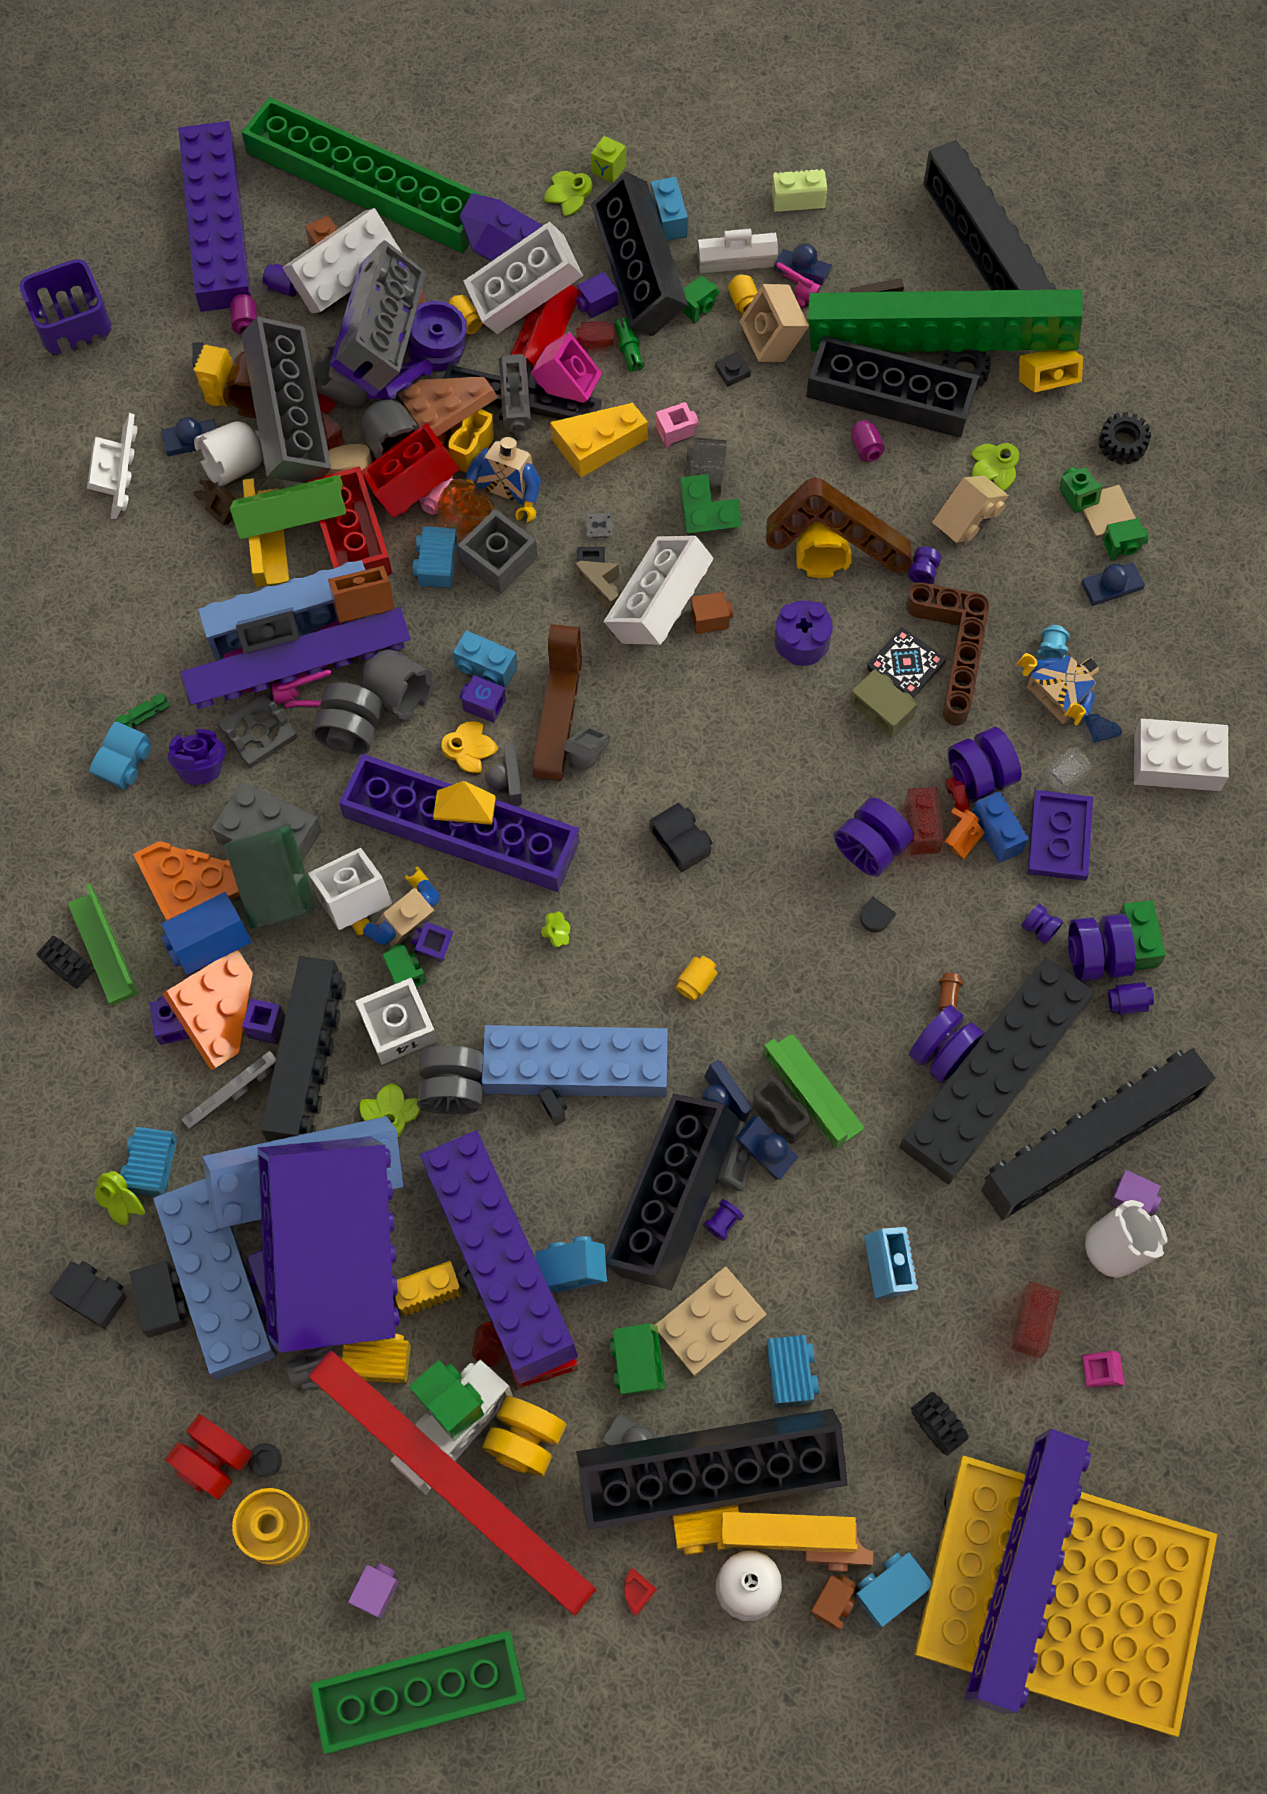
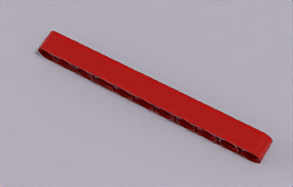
M330 1350L308 1375L316 1385L560 1604L565 1606L574 1616L579 1613L597 1589L339 1356Z

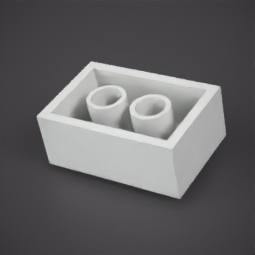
M1140 719L1134 732V785L1211 791L1222 790L1229 777L1228 725Z

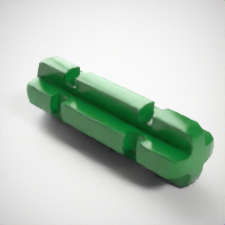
M159 693L151 698V702L148 700L129 710L128 715L122 714L115 721L133 728L132 725L136 724L137 726L155 716L156 711L162 712L167 709L169 703L166 697Z

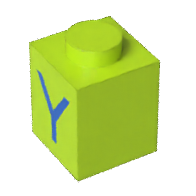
M603 136L591 152V172L613 183L626 167V146Z

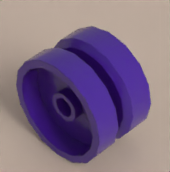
M428 301L417 306L406 347L410 359L415 362L422 359L430 360L432 371H444L447 369L448 364L456 365L464 353V341L466 338V320L462 312L444 301Z
M952 1005L946 1007L924 1029L908 1054L919 1065L929 1063L936 1056L930 1066L929 1073L940 1083H944L953 1075L985 1034L984 1031L972 1022L964 1025L957 1032L963 1022L964 1015Z

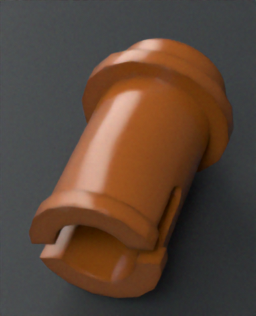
M944 973L943 978L939 979L941 993L938 1009L940 1011H943L949 1005L958 1009L959 988L963 986L960 975Z

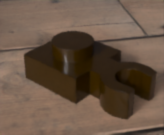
M200 479L199 483L203 485L205 491H194V496L198 500H205L207 502L205 510L221 525H228L233 518L230 506L236 498L223 486L215 487L212 480Z

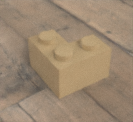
M986 476L963 477L932 523L956 543L970 541L978 533V525L982 519L997 517L1006 506L1004 502L1009 495Z

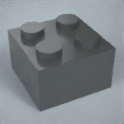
M496 509L458 544L460 563L500 594L538 558L536 539Z

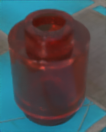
M606 321L581 322V328H576V340L579 344H582L583 349L607 348V345H614L613 323L606 324Z
M486 1322L478 1326L475 1331L472 1355L476 1362L481 1360L488 1367L499 1363L504 1356V1349L492 1322Z

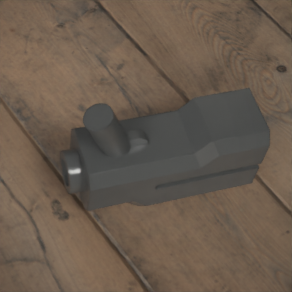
M522 354L506 355L499 358L504 429L513 432V437L520 440L524 438V431L531 428L526 357ZM519 366V373L508 374L507 367Z

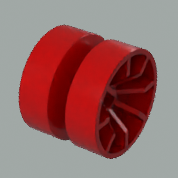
M198 1413L186 1429L188 1436L198 1445L195 1449H192L184 1443L177 1442L164 1460L177 1469L178 1472L175 1475L201 1494L205 1490L220 1500L232 1484L231 1479L221 1470L223 1464L236 1471H241L254 1453Z

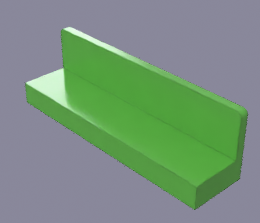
M340 475L233 500L230 511L239 538L244 539L346 514V508L341 495L343 484Z
M91 883L86 886L90 894L71 901L68 905L107 1000L113 1006L139 993L99 897Z
M790 1034L779 1043L772 1039L764 1045L763 1055L835 1149L863 1131V1124L793 1034Z

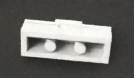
M751 229L724 231L723 238L697 240V259L700 274L774 267L778 257L776 233L752 235Z

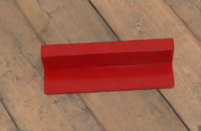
M572 284L527 314L511 355H524L526 357V364L534 367L546 346L563 336L576 305L577 289Z

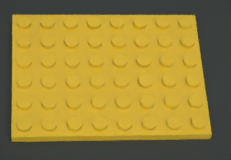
M964 1455L960 1457L931 1579L932 1584L928 1592L914 1651L915 1656L971 1673L1025 1474ZM1082 1492L1078 1504H1073L1070 1514V1517L1074 1519L1072 1531L1068 1538L1064 1537L1061 1551L1065 1552L1064 1562L1060 1571H1055L1052 1584L1056 1585L1055 1596L1051 1605L1046 1604L1043 1618L1047 1619L1046 1630L1042 1639L1037 1638L1034 1652L1038 1653V1660L1032 1674L1028 1673L1025 1687L1029 1688L1030 1692L1166 1735L1179 1737L1217 1534Z

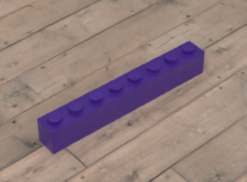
M401 607L382 614H375L303 635L297 640L245 654H238L180 671L179 675L189 706L196 704L197 708L201 709L214 705V698L224 696L225 701L241 697V690L252 688L253 693L270 688L268 682L278 679L280 684H285L297 680L295 674L305 671L309 676L323 672V666L332 663L335 668L351 664L350 658L359 655L362 660L372 658L377 654V650L386 647L388 650L393 651L405 648L403 642L411 639Z

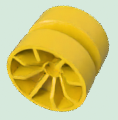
M505 1396L496 1417L503 1424L510 1427V1430L490 1428L482 1449L497 1458V1462L523 1474L528 1472L544 1477L553 1456L538 1444L543 1442L549 1445H558L567 1424L562 1419L540 1407L515 1397Z
M265 1488L249 1494L242 1500L235 1511L232 1530L238 1547L246 1555L262 1564L278 1566L294 1560L304 1550L310 1536V1521L304 1507L288 1493L275 1488Z

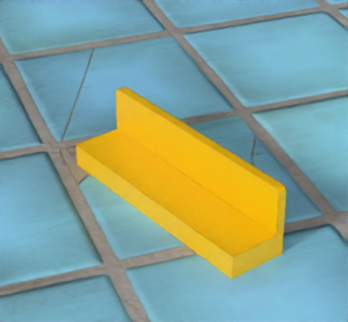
M254 478L243 480L244 498L278 490L276 488L257 491ZM284 529L249 537L252 575L256 587L287 583L289 581Z
M722 1512L721 1548L855 1553L858 1550V1544H856V1517Z

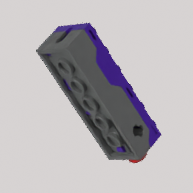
M383 240L359 265L330 362V366L338 373L343 374L360 389L365 390L373 397L400 373L426 275L425 270L386 240Z

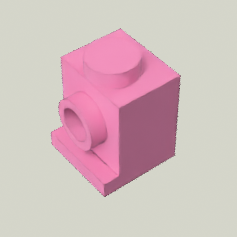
M686 402L656 412V428L666 448L671 446L672 443L696 435V427L699 426L698 418L695 411H690Z

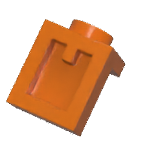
M953 808L951 814L959 823L950 831L949 836L944 842L954 854L964 860L985 832L978 824L980 819L969 810L962 812Z

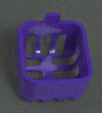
M80 259L70 260L30 274L21 280L19 285L21 294L41 342L49 353H62L58 345V339L61 337L68 339L73 350L77 348L76 343L79 340H85L89 344L92 343L91 337L96 334L101 335L102 339L109 335L111 321L90 268L85 261ZM72 287H81L89 307L88 311L79 312L71 293ZM46 288L60 321L49 323L37 293L39 289ZM59 291L66 293L74 316L64 317L56 298V294ZM96 297L97 303L94 306H90L89 302ZM36 318H46L47 321L46 323H39Z

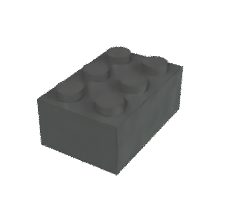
M242 781L212 827L218 843L291 878L296 874L322 831L317 817Z

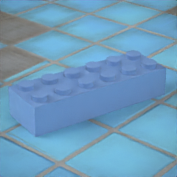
M362 560L347 562L340 567L330 570H320L307 577L293 578L287 583L267 586L260 591L240 594L233 599L220 603L213 602L198 609L215 660L224 659V654L242 647L236 629L238 621L293 607L301 636L314 633L316 630L337 620L328 579L365 570Z
M485 1025L482 1075L484 1094L539 1095V1092L550 1087L554 1095L559 1093L560 1095L666 1097L668 1028Z
M386 1116L202 1156L210 1213L217 1228L220 1229L261 1219L257 1147L371 1136L385 1144V1148L390 1150L391 1167L387 1168V1180L391 1181L392 1189L403 1187L397 1129Z
M206 1179L153 1198L209 1374L215 1380H219L277 1357L274 1346L267 1337V1325L263 1313L260 1311V1304L255 1289L249 1281L250 1274L234 1226L218 1229L211 1216Z

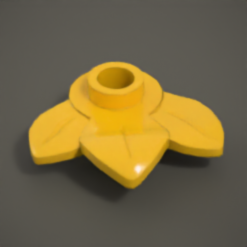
M476 721L460 724L456 732L445 735L441 742V749L445 757L450 760H456L459 767L469 773H481V759L494 755L498 751V746L490 737L482 735L483 724ZM452 743H456L460 745V747H454Z

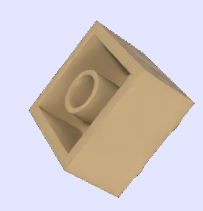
M763 284L739 320L759 362L786 361L809 327L790 286L784 284Z

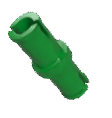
M622 318L624 328H622L618 319L614 323V328L620 341L618 347L624 354L628 371H636L634 361H636L638 370H641L644 367V362L639 351V340L634 336L628 319Z

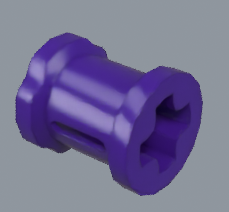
M722 1199L719 1202V1209L710 1220L704 1222L703 1226L719 1240L725 1241L729 1230L737 1220L741 1221L744 1215L733 1204Z

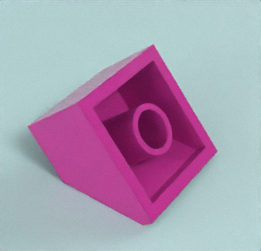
M568 332L546 346L531 374L535 382L547 394L584 403L590 397L602 372L574 336Z

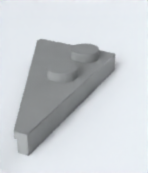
M270 1051L181 1120L189 1129L229 1097H232L234 1101L249 1090L246 1086L247 1083L255 1077L260 1082L274 1071L270 1067L276 1062L274 1055Z

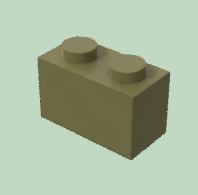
M875 669L851 691L849 702L890 738L896 735L914 717L917 707L911 695L900 691L894 686L893 681L887 675H881Z

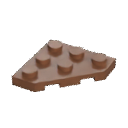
M485 377L419 380L398 394L418 426L421 427L427 422L437 436L498 398Z

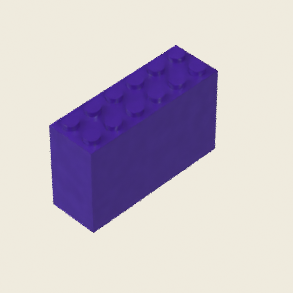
M371 1136L257 1147L268 1340L280 1353L395 1338V1328L399 1327V1313L397 1308H394L393 1296H396L398 1293L396 1277L392 1276V1264L396 1263V1251L394 1244H390V1232L394 1231V1217L392 1212H389L388 1200H392L393 1197L391 1181L387 1180V1168L391 1167L390 1150L385 1148V1144Z

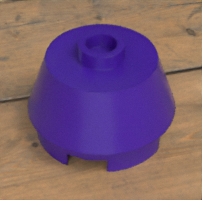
M196 729L195 735H189L184 738L179 734L169 743L168 761L180 779L185 783L192 785L209 783L215 780L221 773L226 752L225 746L217 739L215 732L205 729Z

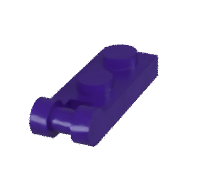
M422 359L417 362H404L401 365L400 373L374 397L367 392L369 399L381 398V400H391L397 396L396 392L412 386L414 379L432 373L431 361Z

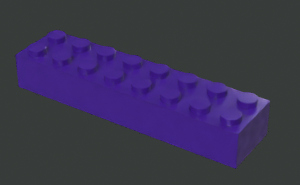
M224 121L178 127L196 299L200 312L230 308V303L236 295L246 294L252 297L235 144L230 122Z
M365 754L361 755L339 802L344 818L559 892L580 842L579 828L496 799L492 825L434 820L437 791L452 784Z
M475 1130L420 1154L425 1170L518 1384L578 1358L571 1335L478 1131Z
M1049 1429L1035 1437L965 1692L964 1700L1001 1714L1018 1713L1019 1708L1023 1709L1029 1693V1688L1025 1687L1028 1673L1032 1674L1038 1660V1653L1034 1652L1037 1638L1042 1639L1047 1626V1619L1043 1618L1046 1604L1051 1605L1056 1592V1585L1052 1584L1055 1571L1059 1572L1063 1565L1065 1552L1061 1551L1064 1537L1068 1538L1070 1536L1074 1519L1070 1517L1073 1504H1078L1082 1493V1486L1079 1485L1081 1472H1086L1091 1459V1453L1087 1452L1089 1446L1087 1441L1054 1429Z

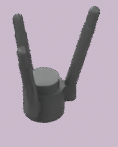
M338 1345L319 1347L308 1353L297 1355L294 1360L287 1361V1372L291 1385L293 1387L301 1385L303 1390L320 1388L308 1375L324 1357L315 1360L314 1357Z

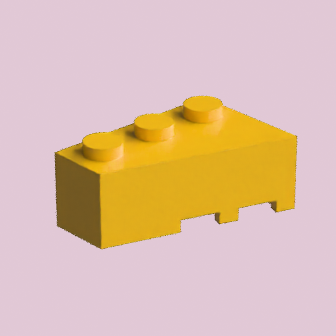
M633 403L550 422L551 440L580 477L585 476L648 439V421Z

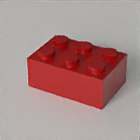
M426 422L364 468L362 474L375 496L394 518L406 512L420 498L429 495L432 489L440 483L452 478L454 473L459 470V467L444 444Z

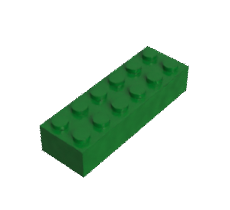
M510 1630L310 1683L323 1754L326 1755L527 1702L513 1635Z

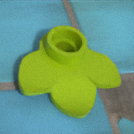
M570 171L556 173L551 177L554 185L547 189L544 202L550 204L562 203L563 214L565 217H568L583 207L584 198L588 197L592 191V180L585 173L573 174Z
M1002 443L998 446L982 444L971 452L972 457L978 461L973 467L972 477L986 476L989 480L993 479L994 484L1003 491L1011 486L1016 478L1014 467L1019 461V451L1016 446L1010 443ZM1008 452L1011 455L1009 458L1003 459L1001 454Z
M394 1083L387 1084L381 1088L377 1094V1099H362L360 1102V1113L364 1121L387 1116L390 1121H394L392 1124L397 1129V1137L402 1134L405 1125L416 1119L420 1112V1108L417 1106V1098L405 1100L401 1088Z
M109 1171L98 1177V1186L94 1190L95 1198L101 1207L108 1209L109 1215L116 1223L127 1226L129 1224V1213L145 1214L140 1201L133 1192L127 1189V1183L119 1173Z

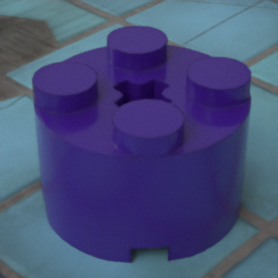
M797 601L786 604L781 608V612L776 620L774 643L777 652L789 660L790 663L799 666L812 665L821 660L829 650L833 624L825 606L820 602Z

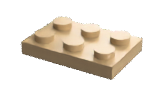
M725 1266L655 1324V1326L658 1327L659 1336L693 1377H695L761 1322L767 1314Z

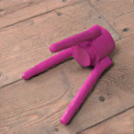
M777 263L776 266L788 274L781 273L782 275L798 283L794 295L798 296L796 300L799 306L804 308L806 303L809 304L810 293H819L821 285L804 278L782 263Z
M326 670L309 676L305 671L295 674L297 680L285 684H280V681H276L271 684L276 703H285L286 709L295 706L320 707L321 701L295 700V697H299L298 686L329 676L331 671Z

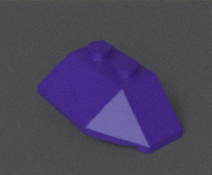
M471 193L460 215V220L464 226L472 251L489 261H493L543 226L499 199Z

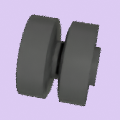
M338 682L327 685L320 703L321 711L317 713L312 728V736L320 744L332 750L355 755L367 753L374 738V727L378 724L383 709L382 700L373 692L354 684Z
M435 1046L420 1052L419 1075L425 1080L418 1084L417 1106L419 1108L437 1114H470L482 1108L483 1086L476 1082L481 1080L483 1075V1054L481 1052L461 1046Z

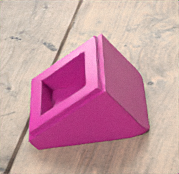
M1106 1351L1082 1355L1087 1388L1124 1385L1120 1353Z

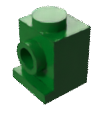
M703 275L683 288L688 306L682 312L696 324L701 313H708L714 307L715 298L719 296L717 286L713 282H709Z
M1071 467L1061 476L1059 490L1072 510L1077 513L1099 504L1103 486L1100 482L1097 483L1086 467L1079 470L1076 467Z
M1139 518L1107 524L1102 537L1110 561H1115L1119 554L1129 556L1141 550L1142 545L1148 544L1149 541L1148 532L1145 527L1142 528Z
M394 945L386 953L382 954L394 984L409 978L413 979L416 987L426 983L423 970L420 968L415 953L408 954L405 945Z

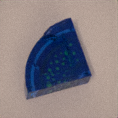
M1090 714L1084 718L1094 743L1122 735L1123 731L1116 722L1100 717L1099 714Z

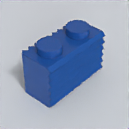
M996 792L977 801L972 812L980 819L978 824L985 832L983 836L999 863L1021 854L1028 839L1025 831L1022 830L1023 826L1019 825L1020 821L1016 820V816H1013L1014 812L1010 811L1011 807L1007 806L1008 802L1004 801L1005 797L1001 796L1002 792Z

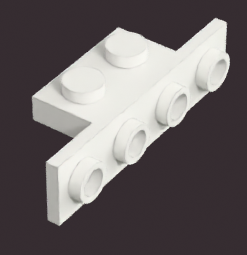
M129 413L123 425L121 443L95 437L92 446L87 489L114 495L111 519H117L120 511H125L128 504V495L124 493L125 488L129 487L131 472L127 471L128 464L131 465L134 457V449L130 448L131 442H134L137 434V426L133 425L135 414Z

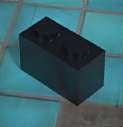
M293 607L238 621L236 624L244 654L297 640L301 637Z
M167 1261L129 1271L142 1333L150 1338L184 1328V1318L188 1317V1309L184 1298L179 1299L177 1288L181 1287L176 1268L173 1269Z

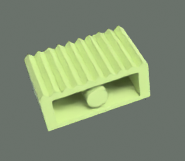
M811 169L805 172L801 170L794 173L790 171L780 172L779 174L775 172L773 174L772 199L774 212L825 208L827 194L825 170Z

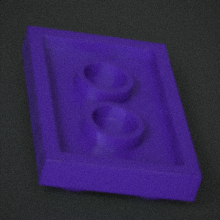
M1035 790L1033 794L1028 874L1087 880L1093 810L1092 796Z

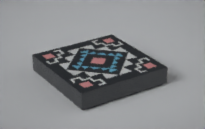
M901 627L867 665V670L872 672L875 669L881 675H887L893 681L894 686L900 691L908 693L914 699L945 664L947 658Z

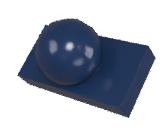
M803 243L797 246L793 252L783 249L775 262L774 270L788 275L776 266L780 262L804 278L823 286L830 274L832 264L817 260L816 249L810 244Z
M184 417L177 422L176 427L161 429L167 457L196 451L195 437L216 429L215 419L198 422L192 417Z
M1133 562L1123 566L1111 564L1102 573L1084 578L1081 582L1092 606L1143 590L1145 586Z
M718 1059L709 1065L704 1075L710 1086L703 1091L702 1100L725 1104L740 1121L744 1122L748 1119L753 1107Z
M753 1115L735 1138L777 1180L784 1176L798 1158L789 1148L785 1138L775 1134L759 1116Z

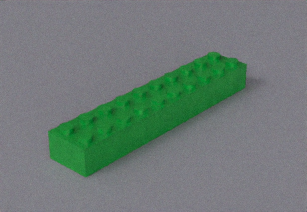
M271 97L265 101L241 132L246 153L363 208L368 210L375 208L379 215L462 254L470 245L464 226L461 223L460 215L471 193L483 195Z
M1082 289L810 293L808 314L810 349L813 352H817L824 335L886 352L898 351L902 353L908 351H946L947 349L953 352H961L964 349L979 350L981 352L997 350L1010 352L1016 350H1079L1082 325Z

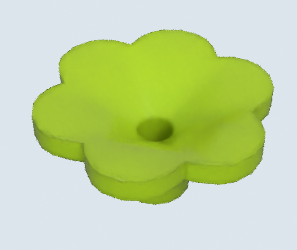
M562 912L548 913L546 915V926L542 927L541 933L544 938H550L554 947L564 946L569 943L570 925L564 919Z

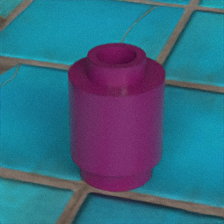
M236 295L230 303L231 326L234 332L241 335L257 317L256 303L249 295Z
M862 420L852 427L851 439L860 459L869 462L878 460L885 451V446L876 426L868 420Z

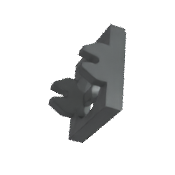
M266 693L218 723L221 731L249 768H252L298 738L296 732L287 722L282 710L278 709L276 702L271 701ZM264 712L273 717L265 722L255 721L251 713ZM243 719L248 725L247 734L239 737L237 736V726ZM279 725V733L276 739L271 742L268 738L270 730ZM254 726H264L266 733L263 737L256 739L250 735V731ZM250 742L261 743L263 748L251 749L245 746Z

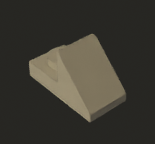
M578 561L575 564L576 577L610 612L620 596L619 590L612 583L619 578V565L615 563Z

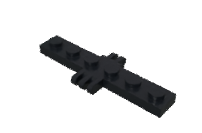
M448 364L443 379L485 377L498 397L490 403L502 406L500 376ZM530 373L528 378L530 413L562 420L601 410V399L589 397L583 403L547 394L535 382L534 377ZM502 408L499 414V420H503Z

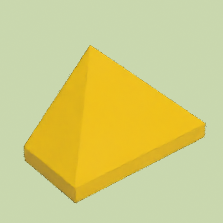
M461 781L437 791L433 818L434 820L492 825L496 797L466 781Z

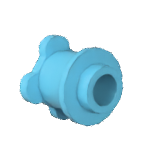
M1050 625L1042 630L1041 637L1043 642L1040 644L1037 656L1059 659L1065 657L1064 654L1068 653V647L1065 646V643L1069 640L1068 631L1059 625Z

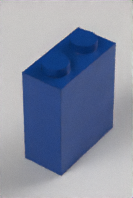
M226 892L161 923L166 933L161 936V939L175 967L182 965L186 975L252 943Z

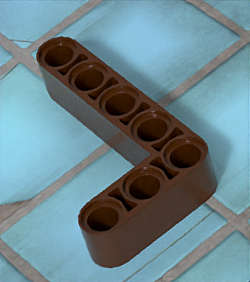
M820 478L806 480L767 518L766 543L773 549L780 550L786 548L815 520H818L893 572H905L912 564L911 542L908 538Z
M917 583L910 588L906 602L908 613L916 618L959 625L943 709L945 721L951 725L959 726L967 721L972 705L989 611V601L987 597L980 593L927 583ZM915 599H921L924 602H918ZM943 604H948L952 607H945ZM971 609L978 610L979 613L972 612ZM966 633L974 634L975 637L967 636ZM966 657L969 658L971 661H964L961 658ZM956 682H963L967 686H960ZM952 707H960L962 711H956Z
M551 624L548 636L550 671L534 757L533 778L562 781L563 775L561 774L562 771L564 772L567 751L563 750L566 740L570 738L572 726L570 721L573 720L576 702L574 696H577L580 678L579 671H581L582 666L580 627Z

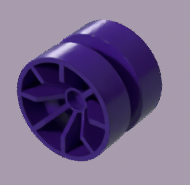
M994 726L976 734L974 741L968 738L948 748V762L953 777L964 784L966 796L972 802L993 794L995 788L1002 790L1021 780V766L1017 753L1007 735L998 727Z
M873 797L868 798L855 811L854 818L848 819L834 833L835 843L841 853L862 872L874 877L880 876L893 862V856L900 855L914 838L913 832L906 820L889 804Z
M1125 914L1102 916L1099 926L1093 917L1072 919L1068 927V953L1074 975L1081 982L1100 980L1104 970L1109 978L1133 975L1135 969V944L1131 925Z

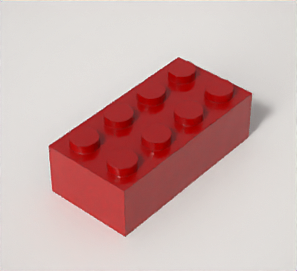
M360 466L307 480V482L336 475L341 477L343 484L341 495L346 508V514L319 521L333 569L347 562L362 560L365 570L384 566L387 575L393 574L388 552Z

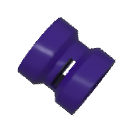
M930 547L917 548L913 556L914 563L908 571L909 579L916 583L933 584L937 574L935 569L939 567L941 562V554Z
M1039 903L1029 913L1021 926L1028 932L1037 934L1038 940L1043 944H1047L1060 929L1063 921L1056 916H1050L1047 913V909Z

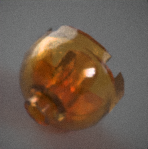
M463 479L452 480L443 489L438 500V513L445 527L456 529L457 533L463 535L471 533L494 510L488 496L484 492L479 495L473 490L475 485Z

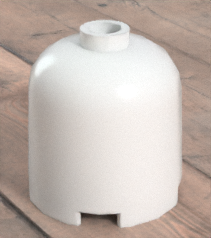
M231 422L199 435L194 440L196 451L201 449L205 459L201 461L203 469L213 483L218 482V486H225L254 471L263 460L259 431L254 432L249 425L243 422Z
M1135 1200L1122 1203L1094 1223L1086 1233L1085 1249L1087 1256L1096 1269L1104 1275L1120 1278L1133 1273L1164 1255V1252H1162L1163 1245L1167 1243L1165 1229L1155 1214L1150 1217L1141 1208L1144 1206L1143 1203Z
M756 1550L741 1551L732 1555L720 1568L716 1579V1595L721 1607L731 1616L742 1621H757L769 1615L776 1607L782 1590L781 1574L776 1563L766 1554ZM751 1575L755 1576L757 1581L752 1580ZM748 1576L749 1581L745 1584L744 1579ZM750 1584L756 1585L753 1588H749Z

